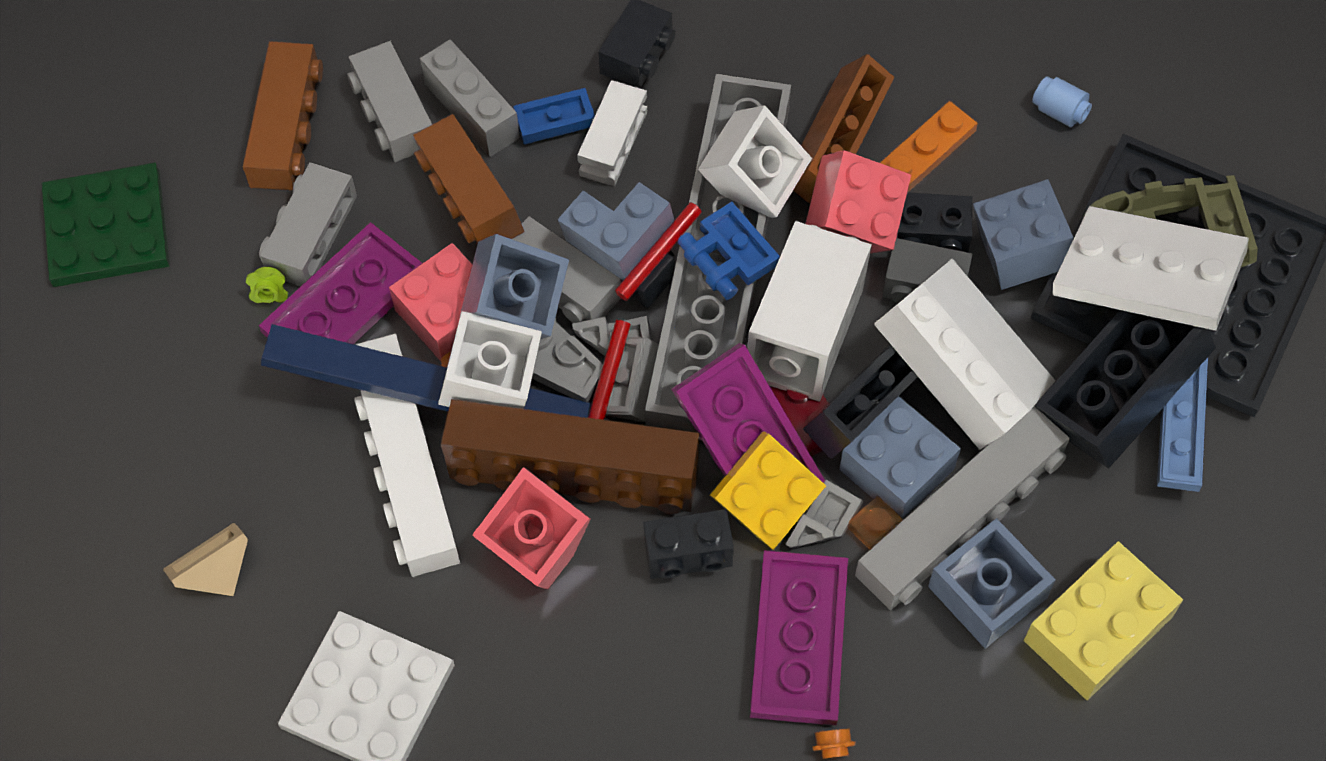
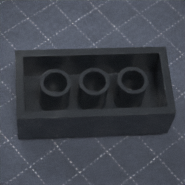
M1120 310L1036 403V407L1069 437L1070 443L1109 469L1215 350L1216 346L1209 329Z

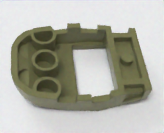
M1234 175L1226 176V183L1217 185H1204L1202 178L1184 179V184L1162 186L1161 181L1145 183V190L1132 194H1127L1125 191L1116 192L1102 197L1091 205V207L1156 219V215L1199 206L1205 229L1249 238L1248 249L1241 268L1255 263L1257 260L1258 248Z

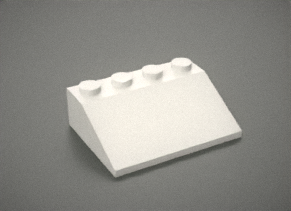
M953 259L948 261L874 323L979 450L1010 430L1033 408L1055 382L1054 378Z

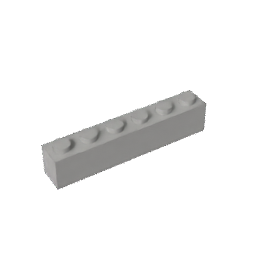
M1033 406L1010 430L985 447L859 559L855 576L890 611L900 602L907 605L920 593L923 588L920 584L932 575L934 567L975 536L988 522L991 523L996 518L1000 521L1010 510L1008 504L1017 496L1024 499L1035 489L1039 483L1037 478L1042 473L1047 471L1051 474L1061 466L1067 458L1064 451L1069 437Z

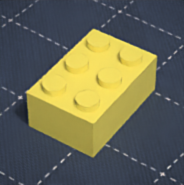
M1118 541L1031 623L1024 642L1088 701L1174 616L1183 599Z

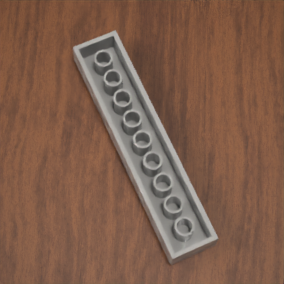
M716 74L689 203L696 204L702 213L685 233L690 232L696 240L704 237L705 235L700 231V221L733 202L765 239L769 217L722 196L702 175L698 168L734 111L765 105L786 128L791 85ZM680 246L646 403L645 421L646 426L697 433L671 389L738 343L745 345L757 280L747 285L739 275H736L731 281L738 288V292L734 297L726 300L719 291H713L705 282L706 276L697 265L692 266L684 257L685 251ZM717 249L709 254L718 266L726 262Z

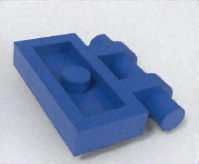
M733 202L700 221V231L705 235L704 237L696 240L690 232H687L678 239V244L685 251L684 257L692 266L697 265L706 276L705 282L713 291H719L726 300L731 299L738 292V288L731 281L733 277L739 275L747 285H750L776 268L780 259L778 253ZM716 249L726 260V262L719 266L709 256Z

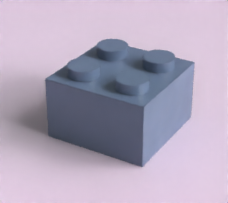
M1048 179L973 203L978 232L1001 290L1059 272L1074 237Z
M498 234L479 241L461 312L464 311L542 331L540 339L550 337L569 259Z
M898 396L852 443L843 449L839 470L901 522L955 469L961 448Z
M996 518L933 568L928 587L986 649L1045 601L1056 580Z

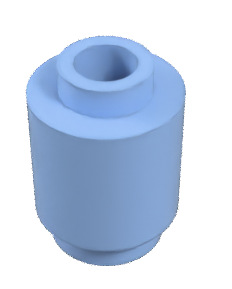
M1048 76L1045 77L1037 87L1032 100L1038 106L1039 111L1069 127L1074 126L1077 122L1082 124L1092 108V104L1088 102L1089 93L1058 77L1054 79Z

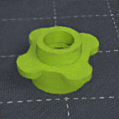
M261 267L255 270L254 273L248 274L246 284L251 288L249 299L255 303H271L274 301L280 303L286 301L288 292L283 287L285 276L279 270L272 267Z

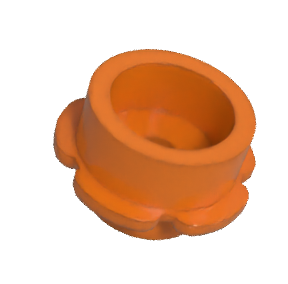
M850 728L816 732L817 746L812 747L814 751L822 750L823 759L849 756L848 747L855 746L856 742H851Z

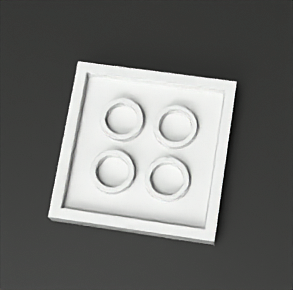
M339 611L280 718L278 725L289 733L352 761H406L454 667L453 659Z

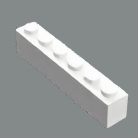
M396 334L355 344L402 356ZM361 390L362 396L355 397V402L360 420L368 419L371 431L364 432L370 456L378 454L381 466L373 468L379 491L388 490L391 502L383 504L389 528L398 527L401 539L393 541L399 565L407 563L411 576L415 577L460 564L416 404Z

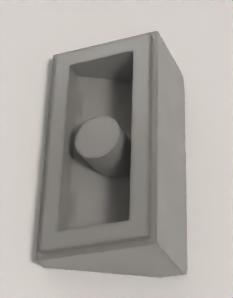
M627 337L605 416L646 422L645 408L659 347L658 343L647 337Z

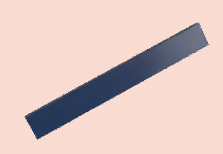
M274 324L271 325L261 358V366L444 411L449 410V407L438 405L447 367ZM529 388L524 409L587 418L590 403Z

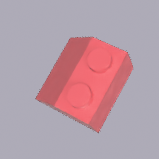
M523 467L472 536L537 587L549 589L574 556L591 519Z

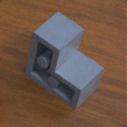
M638 182L614 211L585 191H582L559 217L558 222L567 242L621 280H624L673 223L674 216L668 201Z

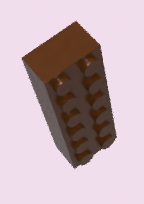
M451 399L441 446L449 478L454 479L460 484L470 486L477 485L478 482L494 484L497 488L506 491L524 467L558 494L576 496L579 500L593 503L601 499L615 501L627 508H638L644 505L657 507L660 511L669 514H678L682 511L692 512L699 468V433Z

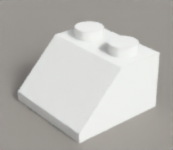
M764 105L734 111L698 170L722 196L770 218H776L812 158Z

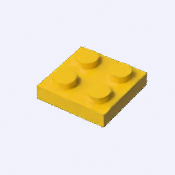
M763 431L710 496L727 509L730 514L764 544L774 550L826 485L769 433Z

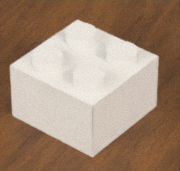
M462 311L438 405L449 407L451 399L524 409L542 331Z

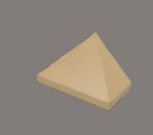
M233 523L163 570L177 588L234 596L248 539L239 527Z

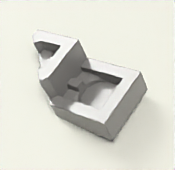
M647 316L624 320L631 324L628 337H647L652 340ZM601 317L572 323L573 330L578 337L604 356L606 355L615 322L608 324L606 318Z
M825 480L824 484L826 487L814 500L806 515H802L786 545L793 549L843 537L863 501L830 481Z

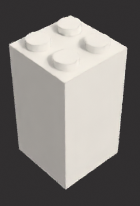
M795 221L748 335L747 349L768 385L785 391L787 389L796 391L820 402L863 291L872 244L862 242L854 237H846L826 231L815 225H807Z

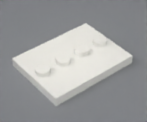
M1089 206L1053 282V295L1216 331L1246 255L1249 238Z

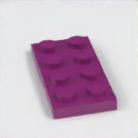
M370 222L259 325L261 333L268 338L271 325L274 324L354 344L394 306L389 287L423 263Z
M738 343L671 389L724 477L764 431L778 441L823 483L825 482V479L744 344Z
M764 550L750 718L837 726L848 558Z

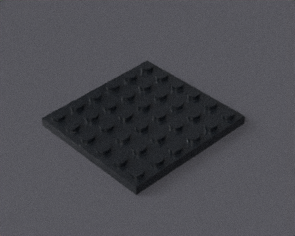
M1123 134L1072 235L1075 238L1089 206L1104 196L1120 191H1125L1127 194L1145 190V183L1161 181L1162 186L1184 184V179L1202 178L1204 185L1226 183V176ZM1236 181L1258 248L1257 260L1255 263L1240 268L1216 331L1209 329L1216 348L1208 356L1206 396L1255 418L1325 262L1326 218ZM1199 206L1155 216L1157 220L1205 229ZM1058 272L1051 274L1030 319L1090 344L1120 310L1054 296L1053 282Z

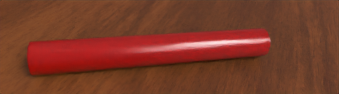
M690 202L616 288L615 292L620 298L627 301L676 244L678 239L699 217L702 211L696 204Z
M615 320L588 418L600 420L605 418L631 326L626 321Z

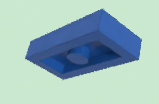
M586 88L513 106V109L517 112L518 126L523 144L590 128L595 117Z

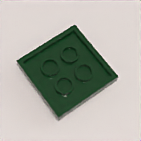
M156 162L42 182L49 280L53 287L170 267L160 172Z

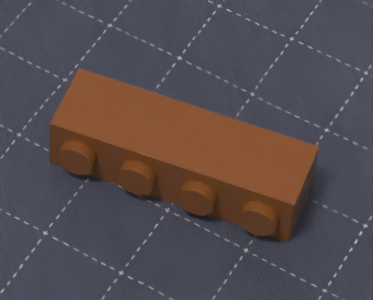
M269 41L243 163V170L250 188L293 190L296 178L300 174H304L305 157L302 153L303 146L310 142L311 124L308 122L310 113H315L317 108L315 85L316 82H321L323 77V62L317 59L313 44Z
M868 54L840 69L801 145L812 159L793 191L809 204L811 203L822 156L842 150L853 154L857 153L894 79L891 73Z
M453 114L413 135L419 150L413 153L424 173L431 170L432 173L428 175V178L438 196L443 193L447 195V197L443 198V202L453 219L459 216L462 221L458 222V226L468 244L475 241L478 245L479 241L495 234L513 239L525 232L513 204Z

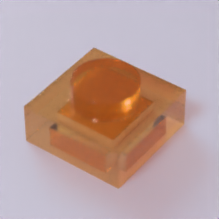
M877 496L848 521V529L871 550L897 527L903 519Z

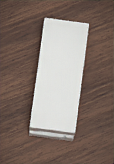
M611 80L577 155L578 162L582 164L579 168V176L615 187L647 114V106L643 105L647 98L646 90Z

